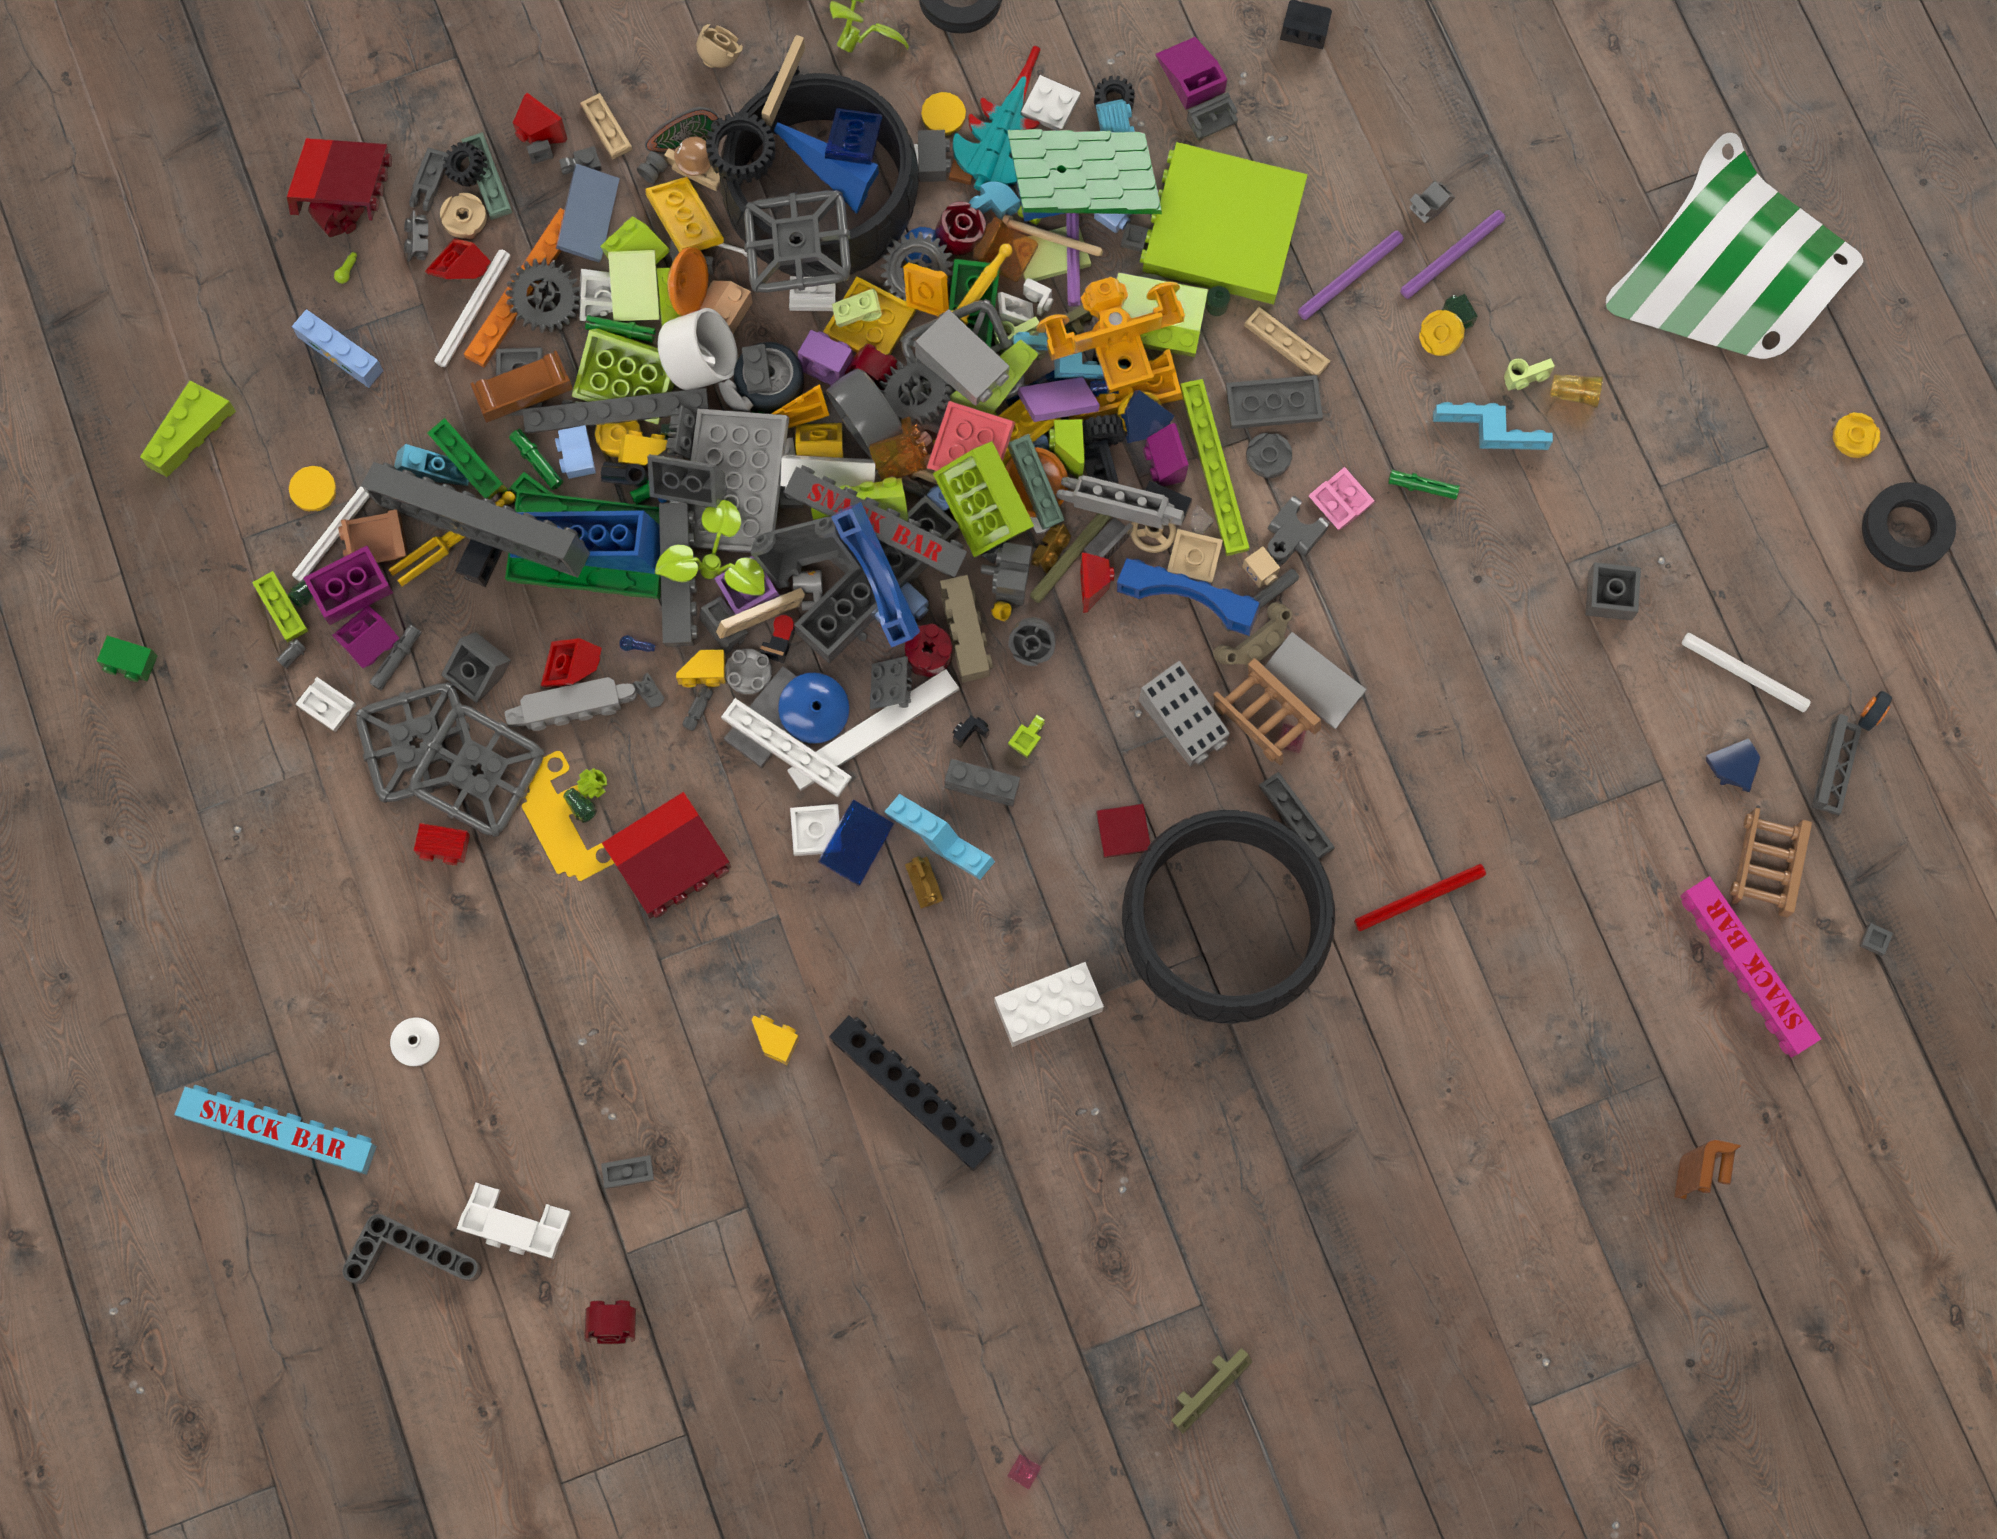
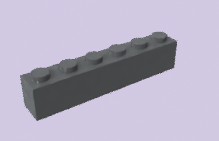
M688 503L659 504L660 556L674 545L695 547V533H691V524L695 523L694 510H690ZM661 576L663 644L666 647L694 646V639H698V627L694 625L693 616H697V602H693V593L697 592L696 579L687 582H677Z

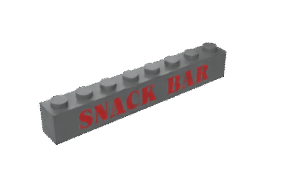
M802 465L799 468L796 466L783 494L829 517L842 509L861 502L880 542L952 578L956 576L967 551L963 550L964 545L952 539L950 543L941 539L943 535L935 530L930 529L927 532L921 529L922 524L909 518L908 521L899 518L900 513L893 509L887 508L885 511L879 508V503L873 499L866 497L863 500L857 497L858 492L845 486L844 489L835 486L836 481L823 476L821 479L815 476V471L809 467Z

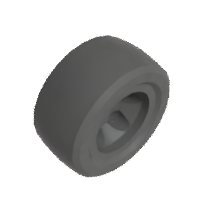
M857 368L842 376L826 390L831 403L842 421L872 460L889 453L905 440L906 433L897 415L865 371Z

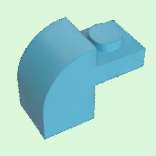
M1000 182L982 184L980 196L977 195L969 201L972 204L971 207L976 210L979 209L982 214L991 209L1001 222L1006 214L1012 216L1020 208V199L1010 187Z

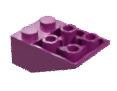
M1196 37L1155 54L1185 110L1225 93L1228 79L1218 61Z

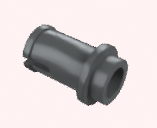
M297 639L293 642L290 641V645L276 658L286 669L301 654H305L306 648Z

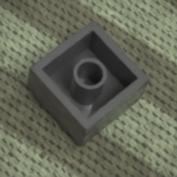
M1594 562L1588 571L1585 615L1632 621L1639 610L1641 568Z

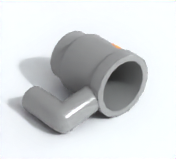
M821 570L801 571L798 576L793 574L794 590L802 588L804 593H813V601H802V611L809 610L823 597Z

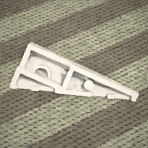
M581 269L579 296H581L579 301L580 321H585L588 315L593 317L598 315L606 316L608 313L613 312L610 272Z

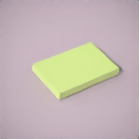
M1066 226L1050 230V232L1067 237ZM1079 228V241L1084 242ZM1028 236L1013 241L1025 281L1027 278L1039 281L1067 273V246L1036 236ZM1079 251L1080 269L1090 267L1091 261L1088 253Z
M655 250L608 252L613 321L660 319Z

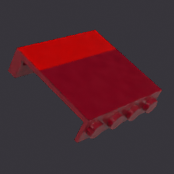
M306 138L287 194L290 215H299L303 202L367 206L368 219L372 221L375 211L379 210V197H382L384 192L383 183L388 180V167L392 166V156L388 153L387 144Z
M684 792L602 842L604 849L646 911L649 919L664 915L668 907L674 903L676 905L683 903L687 900L688 894L705 889L709 885V881L715 877L717 879L724 877L728 874V869L731 868L729 860Z

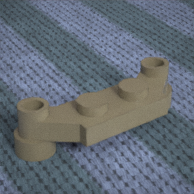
M1272 603L1267 609V615L1270 619L1268 623L1236 648H1231L1224 644L1218 645L1213 652L1214 659L1221 664H1245L1246 667L1254 658L1260 661L1286 640L1284 634L1287 624L1292 618V611L1283 604Z

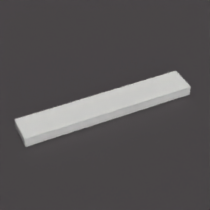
M736 698L721 716L722 720L836 797L840 796L852 779V776Z

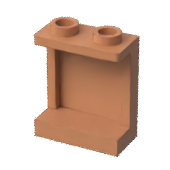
M395 509L387 511L388 513L353 520H341L342 526H339L338 530L341 540H345L346 549L343 550V556L345 557L368 546L377 564L407 557L409 554L400 511Z

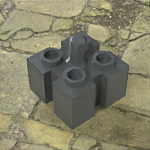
M1004 542L1003 550L998 549L996 566L982 564L981 574L993 575L992 593H996V601L1016 605L1024 604L1031 562V546Z

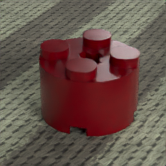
M962 201L954 202L943 211L935 228V237L940 239V246L947 245L944 253L966 255L973 252L978 245L986 228V222L982 212L971 207L972 204Z
M310 202L308 212L312 219L329 237H334L344 232L346 234L353 232L357 226L355 223L364 211V207L358 205Z
M867 343L858 350L847 367L845 375L857 368L867 373L879 390L883 391L884 389L880 386V381L888 383L884 374L893 375L890 367L898 370L896 366L897 360L894 356L890 354L885 355L873 345Z
M935 624L919 626L920 632L913 639L905 642V656L908 657V662L912 666L911 671L914 674L932 678L943 670L948 669L952 659V643L949 635ZM924 650H933V653L930 654L928 651L924 652Z
M604 1301L590 1302V1307L585 1309L584 1340L591 1343V1338L597 1339V1344H625L626 1338H630L631 1342L635 1341L636 1308L630 1306V1301H615V1305H605Z

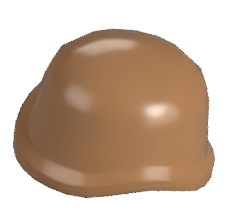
M700 137L686 138L674 152L677 167L686 175L699 176L707 172L711 167L706 151V141Z

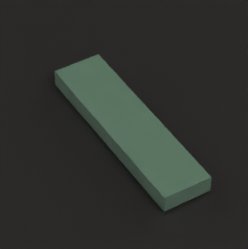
M483 132L461 139L462 143L467 142L485 153L484 156L487 157V161L484 162L488 166L483 168L486 174L485 176L481 174L482 180L480 182L477 181L490 219L493 220L511 214L510 204Z
M1027 434L1009 442V452L1042 530L1064 521L1065 519L1030 435Z

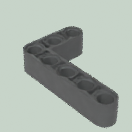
M374 1214L367 1220L343 1266L342 1273L344 1278L351 1283L362 1284L366 1282L386 1243L465 1281L470 1282L478 1279L482 1270L481 1265L475 1259L384 1215ZM379 1220H384L385 1229L380 1233H376L374 1229L375 1224ZM401 1231H406L407 1240L399 1244L396 1239L397 1234ZM424 1241H428L430 1245L429 1251L425 1254H420L418 1250L419 1245ZM372 1243L373 1252L365 1256L363 1254L364 1245ZM445 1252H450L452 1255L451 1262L447 1265H442L441 1256ZM473 1263V1273L465 1276L463 1274L464 1265ZM359 1265L362 1270L361 1275L353 1279L351 1270Z

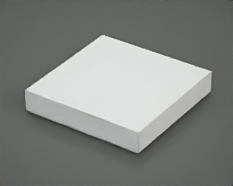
M838 804L790 808L794 856L842 852Z

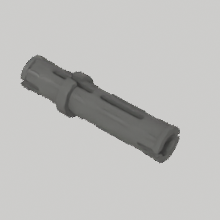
M410 624L408 625L404 634L393 644V649L369 681L373 687L380 691L383 690L405 656L411 653L410 649L422 634L420 630Z

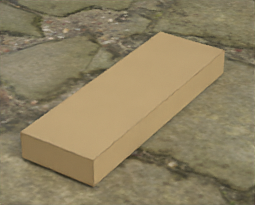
M600 93L580 103L612 160L632 150L631 144Z

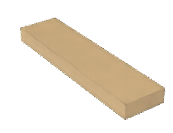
M798 35L794 37L762 110V118L766 125L772 126L805 51L804 37Z
M1260 307L1245 322L1244 326L1309 376L1317 375L1319 377L1331 362Z
M799 588L724 619L720 622L716 633L720 639L797 608L800 606L805 593L802 588Z

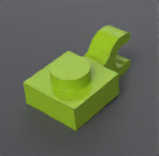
M1036 715L1028 728L1021 724L1008 742V745L1028 758L1041 740L1037 733L1045 724V720Z

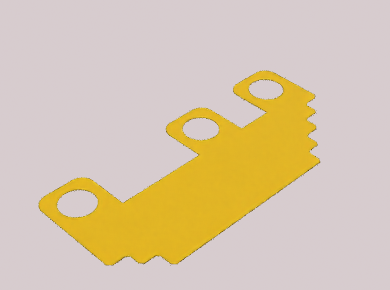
M555 751L543 757L541 766L529 785L530 792L525 797L527 802L521 806L556 873L566 872L568 877L575 875L578 881H582L613 865L614 862L610 859L606 863H600L596 859V853L599 849L604 848L602 843L587 850L569 815L586 807L588 800L580 793L578 785L559 794L556 793L551 780L568 772L569 764L561 751ZM557 757L562 760L563 767L560 771L552 772L548 769V761L551 758ZM571 792H577L581 796V803L576 807H571L566 802V797Z

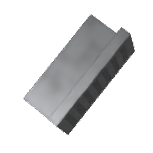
M1114 517L1084 548L1083 553L1109 559L1131 536L1133 525L1129 523L1125 526Z

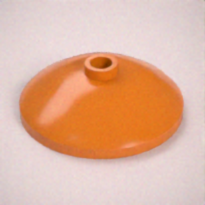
M693 247L683 249L675 257L667 278V289L671 305L680 316L700 310L707 294V263L703 253Z
M1035 447L1060 507L1064 501L1058 499L1056 494L1061 489L1068 491L1067 487L1061 485L1062 478L1068 477L1066 469L1055 454L1046 449ZM1011 457L1006 463L1005 468L1029 516L1037 517Z

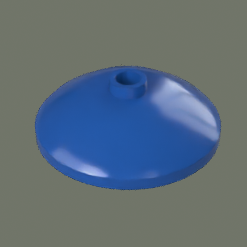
M806 673L791 680L783 689L779 698L778 712L783 727L791 736L805 743L818 744L831 740L842 731L849 716V701L842 686L833 678L821 673ZM813 702H818L820 704L819 710L813 709Z

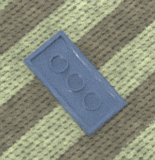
M579 164L575 165L556 249L598 263L601 261L603 250L600 246L606 241L620 178Z

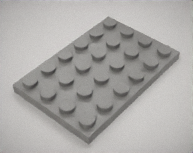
M697 409L691 461L716 465L725 473L726 495L722 500H728L734 504L741 517V526L738 533L733 537H726L721 534L717 550L751 553L752 544L759 534L775 531L781 487V460L785 455L789 417L787 415ZM688 503L690 510H694L695 523L691 524V533H695V547L691 548L713 550L717 533L708 532L701 520L703 511L708 506Z

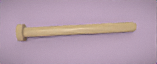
M1008 214L1003 217L1001 222V229L1006 231L1014 229L1095 256L1103 254V250L1100 247L1013 220V216Z

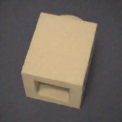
M1261 547L1244 559L1242 566L1259 588L1265 584L1269 586L1278 579L1277 575L1280 567L1264 547Z

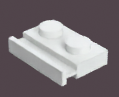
M790 276V280L797 279L796 276ZM836 283L805 287V290L801 291L791 289L789 296L790 311H833L832 304L836 302Z
M318 677L315 678V682L308 687L296 703L300 709L334 732L338 730L349 716V712L356 706L353 701Z

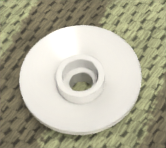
M409 1018L402 1021L394 1029L390 1039L393 1055L398 1061L408 1066H421L429 1062L436 1055L440 1044L437 1029L432 1023L423 1018ZM416 1036L418 1039L417 1043L411 1045L409 1043L410 1038Z

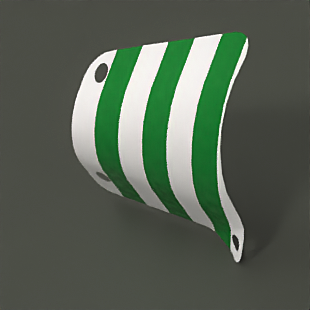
M1726 133L1717 139L1706 153L1693 188L1672 221L1647 253L1611 289L1606 297V307L1615 316L1743 355L1767 359L1784 353L1797 341L1835 294L1862 265L1863 258L1855 248L1768 185L1754 169L1737 134ZM1728 143L1734 149V155L1730 160L1725 159L1722 154L1723 146ZM1834 254L1843 255L1848 263L1846 265L1837 263L1833 257ZM1771 331L1778 332L1780 335L1779 344L1771 350L1764 349L1762 346L1764 336Z

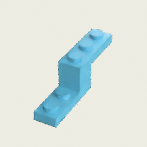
M1018 332L1011 338L1013 345L1022 339L1035 350L1048 351L1046 333L1032 336L1029 332ZM1082 352L1054 360L1055 378L1083 377L1084 379H1105L1098 362L1087 361L1082 364ZM1118 362L1120 368L1127 369V366L1120 365Z
M1444 402L1436 405L1433 412V422L1479 423V448L1548 450L1553 442V433H1546L1544 430L1523 432L1516 429L1506 432V406H1499L1496 403H1489L1484 406L1476 405L1475 403L1453 405L1450 402Z
M901 794L885 810L888 817L918 834L933 852L979 880L995 862L991 856L959 838L946 821Z

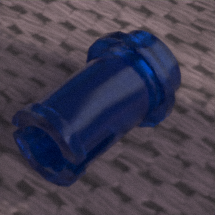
M1098 378L1090 383L1091 391L1096 397H1099L1100 394H1119L1120 391L1109 393L1106 381H1098Z

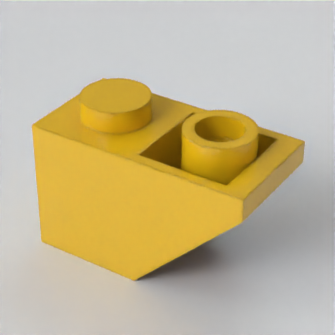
M629 430L628 434L621 435L618 463L646 465L649 454L658 456L666 450L667 440H665V436L651 434V438L643 437V432Z
M700 650L676 673L678 685L691 688L696 687V684H706L708 687H718L720 684H726V656L724 650Z
M761 1015L760 1018L753 1016L752 1022L765 1056L788 1065L799 1041V1036L795 1034L796 1030L784 1024L782 1028L774 1025V1020L764 1015Z

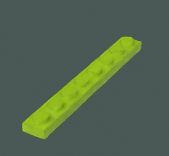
M1199 379L1181 383L1182 397L1221 539L1223 540L1225 554L1229 556L1249 551V544L1204 381Z

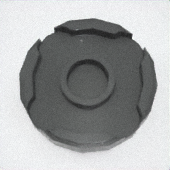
M1262 433L1255 436L1248 445L1246 452L1247 464L1258 476L1276 478L1284 474L1289 468L1292 460V448L1281 435Z

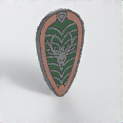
M691 108L657 127L645 141V148L650 152L665 154L668 148L675 151L681 142L689 137L696 136L706 141L709 131L711 132L712 125H717V120L720 117L710 108Z

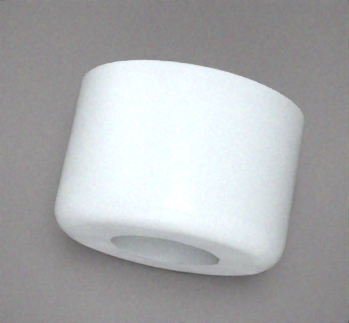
M704 308L666 322L659 332L658 352L660 361L670 380L683 390L699 389L729 379L734 375V368L738 360L735 339L724 318L715 310Z

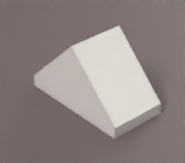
M1003 292L998 293L997 309L1000 321H1009L1016 327L1034 318L1033 303Z

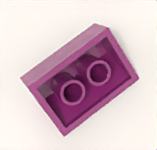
M368 546L303 578L329 625L393 593Z

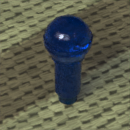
M630 635L621 637L619 641V646L624 651L636 649L655 652L656 645L650 642L635 640Z

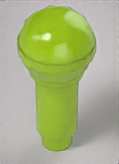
M351 252L342 267L334 272V279L338 283L344 284L349 281L350 270L356 262V253Z

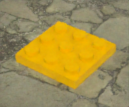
M856 277L843 300L874 289L877 292L882 316L874 321L859 320L839 327L836 325L835 316L833 315L823 333L827 334L831 340L837 343L839 341L846 343L856 353L868 343L885 355L891 354L917 309L908 307L906 301Z

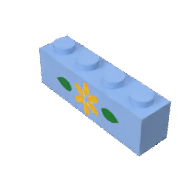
M307 309L292 325L299 339L368 388L383 372L376 358Z

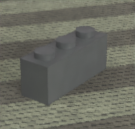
M951 759L944 782L946 789L1013 807L1020 785V777Z

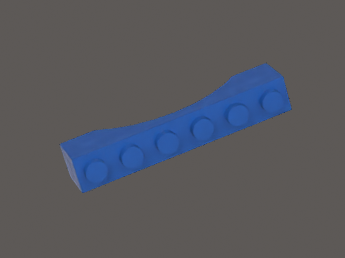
M859 502L840 510L831 518L841 539L854 553L869 580L877 602L881 626L890 646L894 647L913 639L920 630L862 503Z
M1127 558L1117 581V592L1137 599L1152 595L1172 594L1196 600L1211 609L1222 620L1227 629L1250 636L1259 613L1260 602L1256 601L1253 597H1242L1234 594L1229 589H1218L1212 587L1208 582H1197L1184 574L1176 575L1168 572L1163 567L1146 565L1145 562L1139 559L1131 560Z

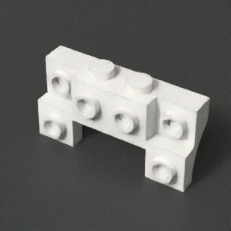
M475 1183L471 1197L457 1226L458 1230L487 1239L485 1244L500 1248L501 1244L510 1246L509 1251L524 1255V1252L527 1251L554 1259L561 1236L564 1235L571 1214L570 1211L546 1204L540 1222L495 1209L501 1190Z

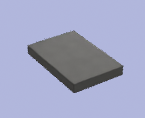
M543 348L496 349V376L543 359ZM543 401L524 409L543 407ZM523 409L506 416H522Z

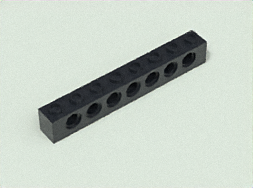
M848 1015L829 1036L830 1041L974 1172L994 1150V1146L991 1145L993 1140L983 1131L979 1134L973 1128L975 1124L966 1115L963 1117L959 1116L955 1112L957 1107L947 1098L943 1101L937 1096L939 1091L931 1083L928 1082L925 1085L919 1079L921 1075L912 1066L907 1068L901 1063L903 1058L893 1049L889 1052L883 1046L885 1042L876 1033L873 1035L869 1034L865 1030L866 1024L858 1017L853 1019ZM863 1037L866 1043L863 1047L856 1048L852 1045L853 1039ZM880 1053L884 1056V1060L880 1064H873L870 1061L872 1054ZM893 1069H897L902 1073L901 1078L897 1081L888 1078V1073ZM914 1085L920 1089L918 1096L909 1097L906 1094V1089L909 1086ZM934 1102L937 1104L938 1110L933 1114H929L924 1110L925 1104ZM951 1118L956 1122V1127L953 1130H945L942 1122L945 1119ZM964 1135H970L974 1138V1144L970 1147H964L960 1143V1139Z

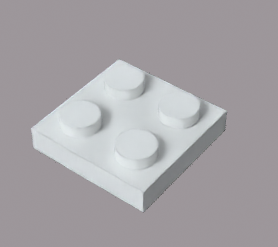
M1040 75L1021 111V115L1025 118L1039 121L1041 125L1055 131L1063 130L1080 98V92Z

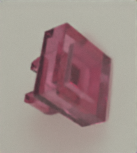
M1283 723L1279 740L1295 726ZM1304 730L1284 750L1300 754L1306 731Z
M1019 1454L1007 1477L1029 1490L1042 1467Z

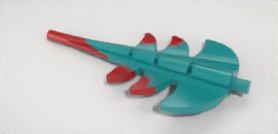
M1038 46L1032 47L1025 66L1001 106L981 98V108L984 114L992 120L991 123L983 122L973 114H969L968 122L971 133L980 143L969 142L958 133L954 135L952 146L954 159L964 172L974 176L976 180L974 189L980 191L981 185L987 182H1000L1007 186L1017 184L1013 159L1009 157V154H1012L1007 130L1035 129L1040 124L1039 121L1020 115L1031 74L1041 51Z

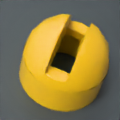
M1003 601L993 604L994 608L991 609L993 617L1006 621L1011 615V605Z

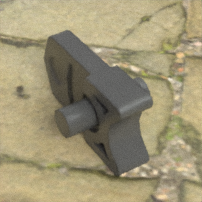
M648 673L643 675L641 682L635 681L632 683L637 693L641 695L650 708L661 706L664 696Z

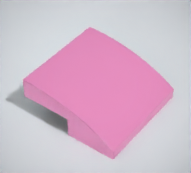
M1345 467L1309 495L1311 500L1338 530L1348 525L1375 503L1373 498Z

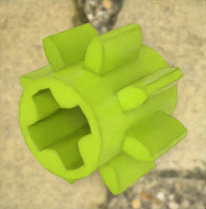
M593 768L590 771L586 769L579 774L581 779L577 783L582 795L592 799L594 796L598 798L606 792L604 787L607 786V779L603 772Z

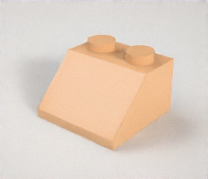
M713 280L707 289V294L700 310L710 308L718 312L724 318L733 334L752 304L751 291L732 281Z

